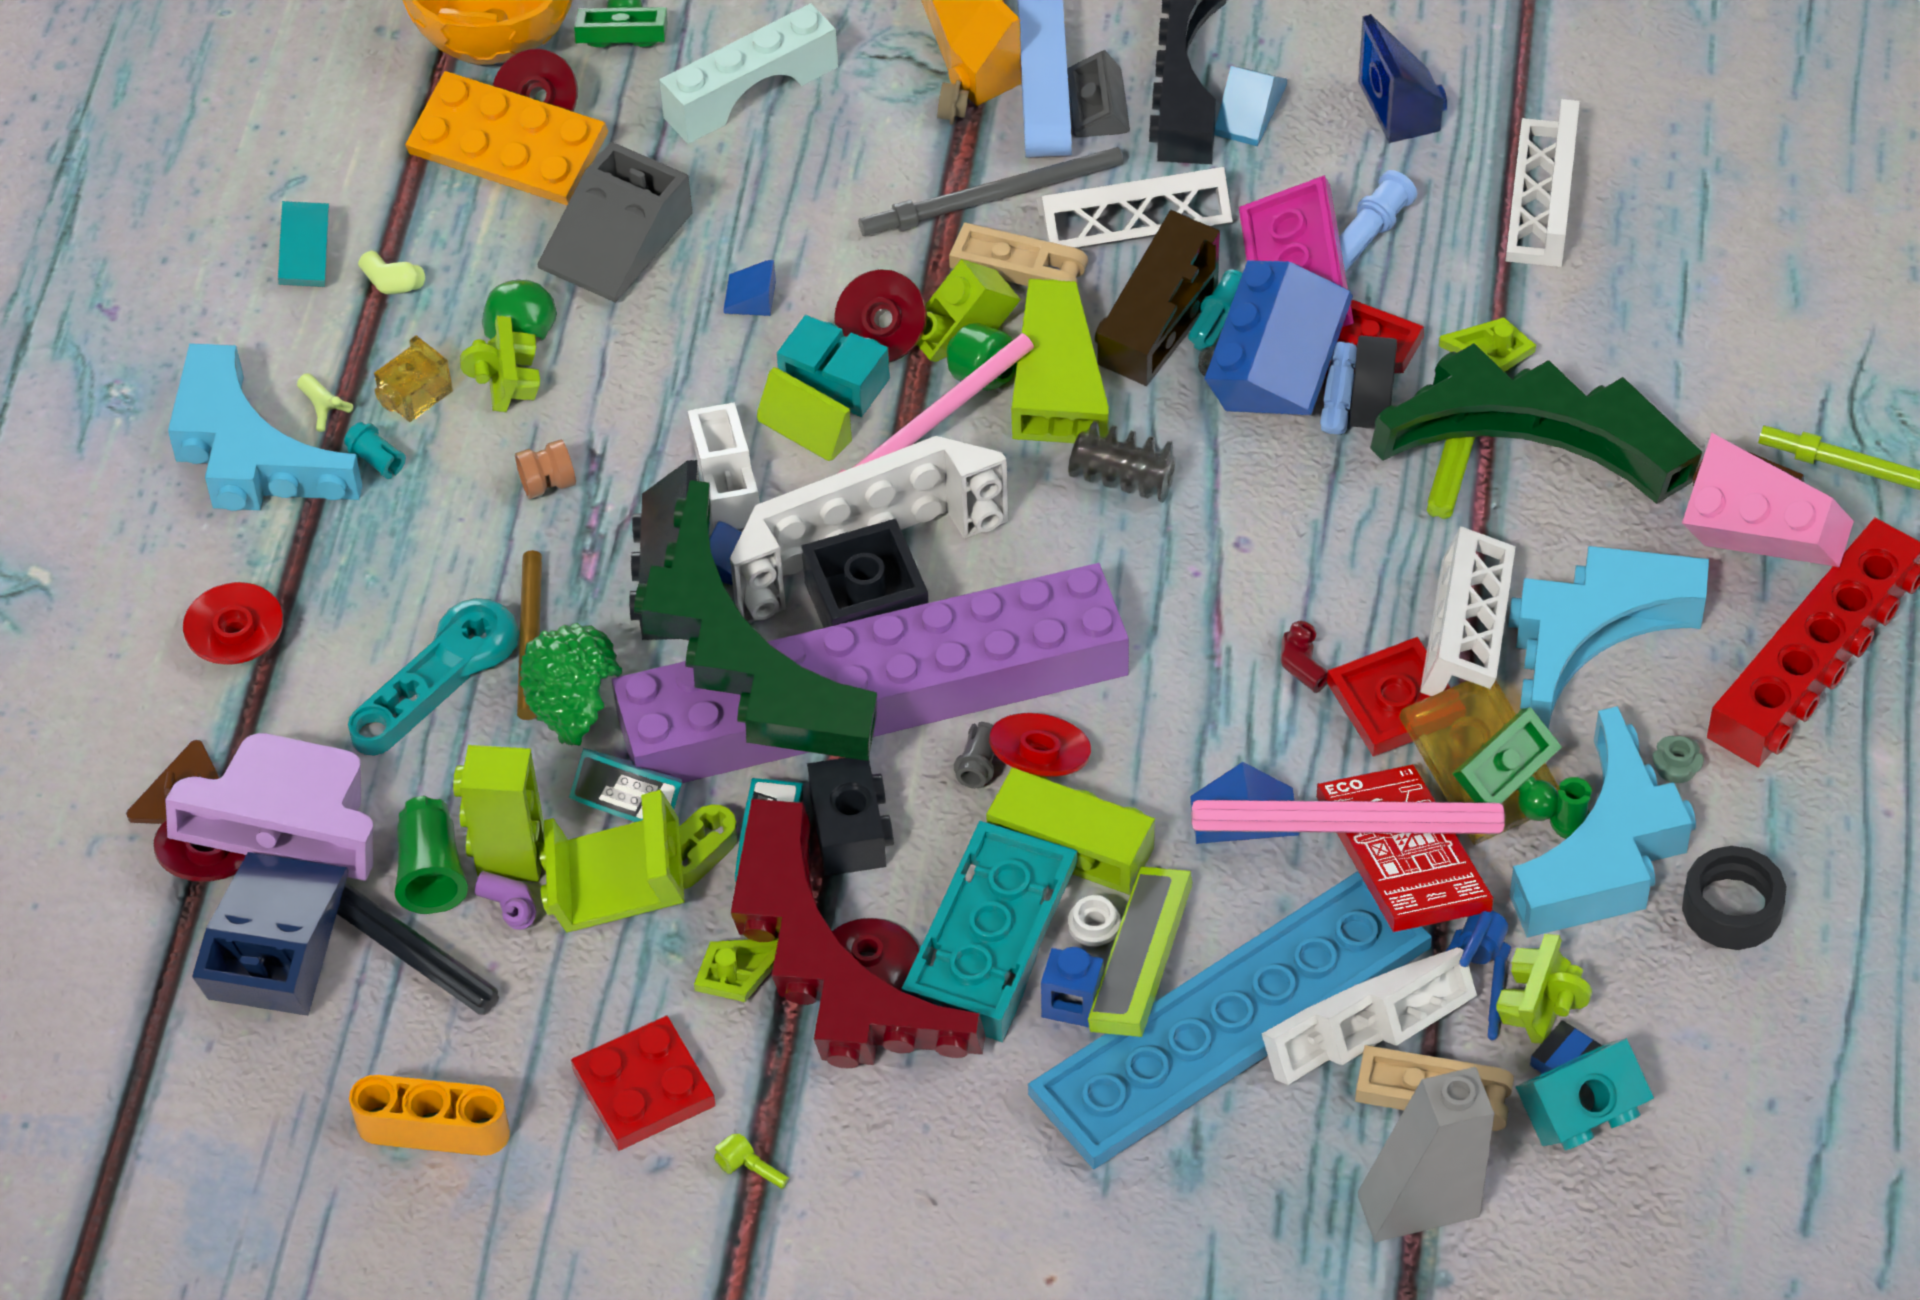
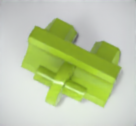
M497 316L495 319V337L489 340L487 344L482 339L473 341L472 346L465 349L460 355V368L465 375L475 378L479 384L489 382L492 411L507 412L511 399L535 400L540 386L539 369L516 367V364L532 365L536 351L535 334L513 332L511 317Z
M1544 934L1540 948H1516L1511 962V973L1515 982L1527 984L1525 990H1501L1496 1004L1502 1023L1524 1027L1531 1043L1541 1044L1551 1033L1556 1015L1566 1017L1569 1015L1570 1009L1586 1007L1592 996L1591 986L1581 978L1583 974L1582 968L1572 965L1559 951L1562 943L1560 935Z

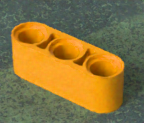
M368 1075L359 1079L349 1092V1103L356 1130L359 1136L368 1143L484 1156L499 1152L506 1146L510 1138V1128L504 1100L498 1091L488 1086L387 1075ZM377 1107H385L384 1109L377 1112H369L370 1110ZM428 1113H437L436 1115H434V1116H432V1117H428V1118H423V1117H422V1116H424V1115H426V1114H428ZM490 1118V1120L485 1123H475L480 1119Z

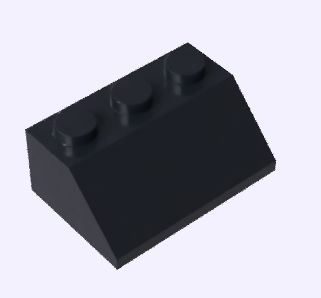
M687 460L642 493L641 513H633L632 517L634 543H640V552H631L632 581L647 584L651 565L664 567L668 542L677 543L680 528L673 527L677 498L686 499L690 480L700 481L697 460ZM630 591L631 621L639 620L642 640L676 639L643 634L642 614L634 613L636 591Z

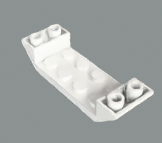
M934 436L755 505L730 557L736 607L748 623L765 620L775 613L785 610L783 576L795 574L803 569L801 545L895 518L902 530L920 522L931 521L938 515L948 512L964 539L981 532L992 531L999 525L1007 523V459L999 451Z

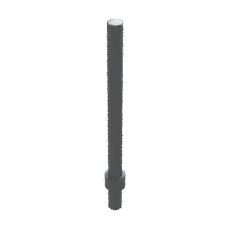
M1115 147L921 202L913 203L912 200L892 204V210L859 218V228L863 236L897 228L899 231L917 227L918 221L1123 165V155L1120 148Z

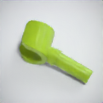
M731 1134L715 1146L717 1153H715L714 1159L720 1168L728 1174H732L744 1164L748 1169L756 1172L780 1189H783L789 1181V1177L755 1155L751 1144L741 1134Z

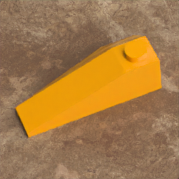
M921 0L946 64L951 83L956 84V80H960V90L969 91L968 98L976 106L1021 84L1020 19L1002 0Z

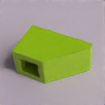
M961 259L926 303V325L917 345L930 361L937 362L947 357L948 343L958 330L970 323H980L998 329L1021 299L997 270Z

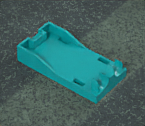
M979 820L905 980L902 992L937 1006L979 1013L986 1034L985 1037L1003 1042L1023 998L1040 945L1078 862L1077 850ZM972 864L976 867L971 882H968L965 876ZM1048 889H1052L1054 891L1050 900H1044ZM935 949H937V952L935 954L936 959L931 967L930 963L934 955ZM1010 974H1016L1012 985H1006Z

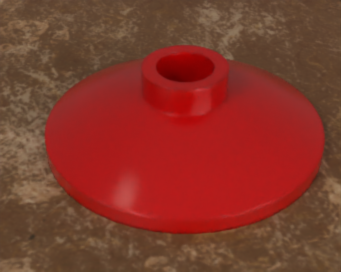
M245 582L226 583L205 591L191 603L183 620V633L189 648L200 658L223 665L240 664L261 656L275 644L283 628V613L276 597L263 587Z
M1018 713L1006 716L993 725L989 737L990 747L1001 761L1013 768L1033 775L1063 776L1075 773L1088 763L1091 754L1090 741L1079 728L1063 719L1046 714Z

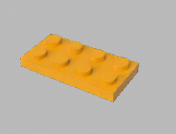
M444 71L405 146L411 155L568 205L585 170L594 161L609 131L606 123Z

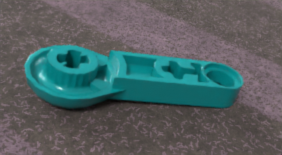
M484 598L464 600L449 608L438 622L437 631L432 643L360 705L349 717L348 728L353 747L364 755L375 756L383 754L470 678V674L493 667L507 659L517 647L520 635L514 615L504 605ZM486 633V637L482 639L480 636ZM471 634L475 635L473 638L469 640V636ZM416 695L417 699L414 701L410 700V698ZM401 696H404L405 699L399 702V698ZM368 723H381L386 727L383 733L376 737L369 738L359 734L360 729Z

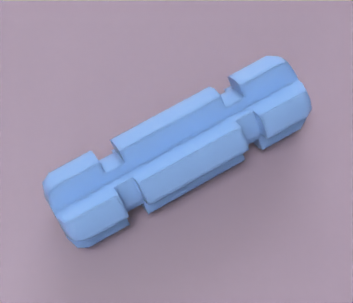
M1337 342L1331 358V366L1328 367L1323 401L1324 408L1322 409L1320 421L1321 430L1327 434L1341 435L1347 430L1349 417L1347 415L1348 410H1350L1357 347L1353 343Z

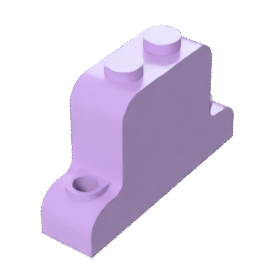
M253 734L242 741L221 778L216 780L201 777L181 779L174 784L166 798L167 835L170 839L244 855L252 852L347 867L349 870L347 877L366 881L374 864L373 822L368 815L358 811L361 805V762L356 754L347 750L272 734Z

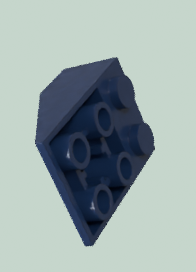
M248 852L208 923L199 950L192 978L206 998L213 1001L309 1016L349 872L348 868Z

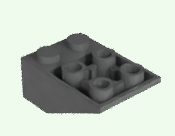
M611 141L585 170L537 263L538 268L616 303L692 215L689 175Z

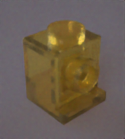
M417 335L409 340V348L374 372L377 385L375 395L378 401L386 410L390 412L395 410L409 422L453 392L448 360Z

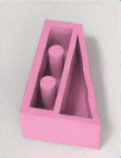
M1711 433L1682 524L1704 546L1840 567L1854 523L1852 518L1832 497L1714 433Z

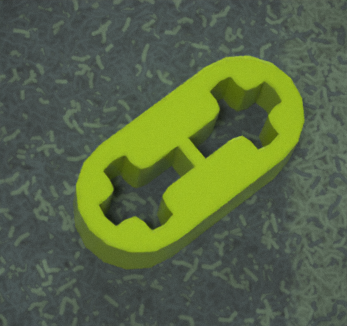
M716 804L703 806L679 826L682 862L686 858L688 860L686 867L682 865L684 889L690 888L700 881L736 845L738 838L736 819L729 808ZM720 826L723 827L721 834L711 831L705 836V828L708 827L711 830H716Z

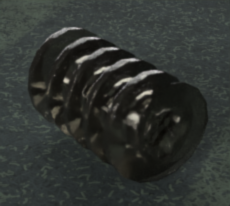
M1094 420L1088 430L1079 433L1075 440L1069 459L1068 475L1075 478L1083 470L1084 480L1089 483H1094L1101 475L1103 486L1107 488L1114 487L1120 480L1121 490L1128 494L1133 492L1138 485L1140 496L1146 499L1152 497L1157 490L1158 501L1163 503L1168 496L1175 473L1176 458L1174 457L1173 442L1167 441L1159 453L1155 451L1154 436L1149 435L1143 446L1138 447L1136 431L1131 430L1125 440L1120 442L1118 441L1117 426L1112 425L1105 437L1100 436L1099 421Z

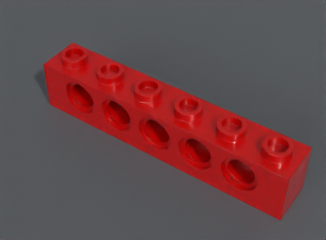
M1874 517L1844 552L1840 567L1832 566L1712 707L1707 738L1758 768L1771 753L1780 754L1788 744L1793 733V727L1799 719L1806 722L1812 716L1819 704L1820 694L1824 689L1828 687L1832 690L1839 684L1845 674L1847 662L1853 655L1859 658L1864 654L1873 639L1875 628L1880 623L1884 626L1888 625L1899 608L1901 597L1906 592L1913 594L1919 588L1920 541Z

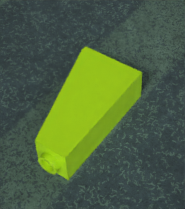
M1029 279L1022 333L1031 340L1034 348L1017 362L1011 406L1012 439L1108 446L1109 406L1077 283L1054 279Z

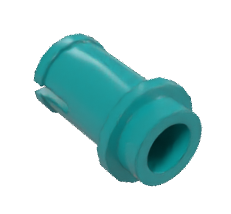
M356 423L348 430L344 438V444L347 446L348 453L356 454L357 458L361 457L379 471L385 479L392 478V473L397 475L405 464L406 455L379 436L378 428L373 424Z

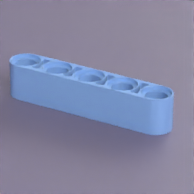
M1017 0L1018 17L1020 19L1026 158L1071 156V120L1063 0Z

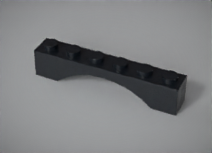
M1162 0V14H1169V18H1160L1159 45L1166 46V50H1157L1155 76L1162 77L1163 81L1162 83L1154 82L1152 110L1160 111L1159 115L1150 116L1149 142L1158 143L1157 162L1212 164L1216 99L1203 87L1192 70L1187 53L1199 28L1213 13L1226 4V0Z

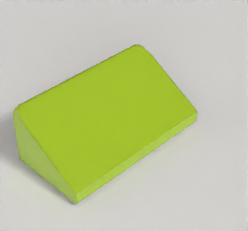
M773 367L769 371L757 410V420L827 461L834 460L852 441L850 408L779 368Z

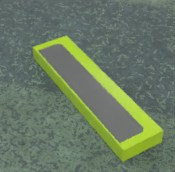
M1140 866L1088 1017L1090 1032L1136 1037L1143 1036L1193 885L1191 871Z

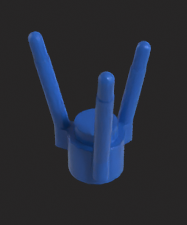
M1493 910L1492 912L1483 911L1481 914L1468 916L1463 929L1455 931L1450 945L1445 950L1446 952L1455 948L1463 949V954L1459 960V964L1462 967H1468L1470 962L1486 964L1491 959L1494 961L1487 1033L1488 1039L1492 1041L1498 1037L1500 1016L1496 1004L1501 990L1504 988L1506 962L1511 952V946L1504 942L1508 932V923L1503 916Z

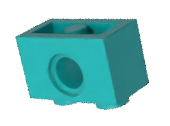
M1627 1038L1606 1043L1515 1086L1542 1147L1561 1143L1564 1150L1572 1149L1592 1140L1594 1135L1591 1129L1608 1121L1611 1128H1615L1641 1116L1638 1106L1654 1099ZM1583 1084L1589 1086L1594 1094L1595 1102L1591 1111L1586 1110L1579 1100V1090Z

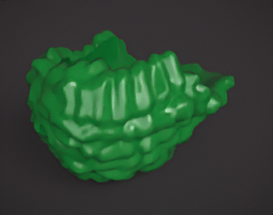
M572 623L570 626L562 625L557 631L551 630L547 632L543 630L533 641L527 642L525 655L522 656L520 676L523 679L520 681V686L523 688L525 702L537 716V721L546 723L549 730L555 731L558 734V740L561 744L581 746L582 737L589 732L590 726L598 720V711L605 707L600 697L601 680L606 679L608 676L615 675L619 677L622 674V667L616 662L617 655L613 650V643L604 632L597 630L592 625L582 626L579 623Z

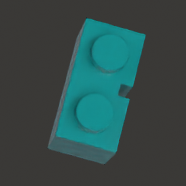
M804 315L776 352L777 365L780 370L850 408V413L863 417L890 380L888 347L879 344L871 338H863L853 333L845 337L842 329L835 324L827 321L823 322L808 315Z

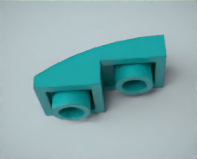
M282 201L278 285L325 287L329 203Z

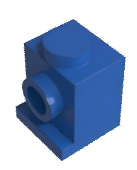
M1068 947L1064 950L1051 948L1041 980V1017L1089 1028L1088 1017L1104 973V959L1093 957L1078 947ZM1065 993L1082 997L1083 1005L1058 1000L1059 994Z

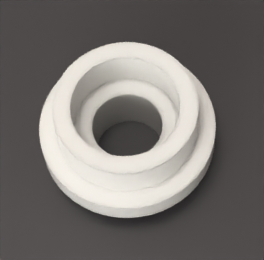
M1097 895L1086 896L1079 900L1068 916V929L1071 936L1079 943L1087 946L1108 944L1116 938L1121 924L1120 914L1116 907L1108 899ZM1090 922L1101 923V925L1098 926H1090L1087 924Z

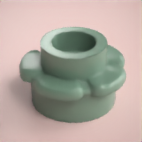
M1682 736L1664 737L1657 743V750L1653 752L1652 756L1658 774L1664 780L1671 783H1685L1691 780L1696 772L1700 771L1704 763V756L1699 753L1700 746L1689 737ZM1674 754L1682 755L1683 757H1677Z

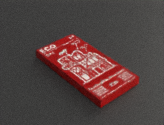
M1414 764L1317 784L1316 798L1318 801L1436 802ZM1337 833L1393 932L1478 915L1483 911L1492 912L1493 896L1456 834Z

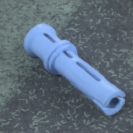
M1387 170L1381 175L1378 181L1379 186L1371 195H1366L1359 201L1357 216L1339 236L1345 273L1378 233L1387 232L1395 225L1396 215L1404 206L1411 205L1416 200L1417 189L1415 185L1401 172Z

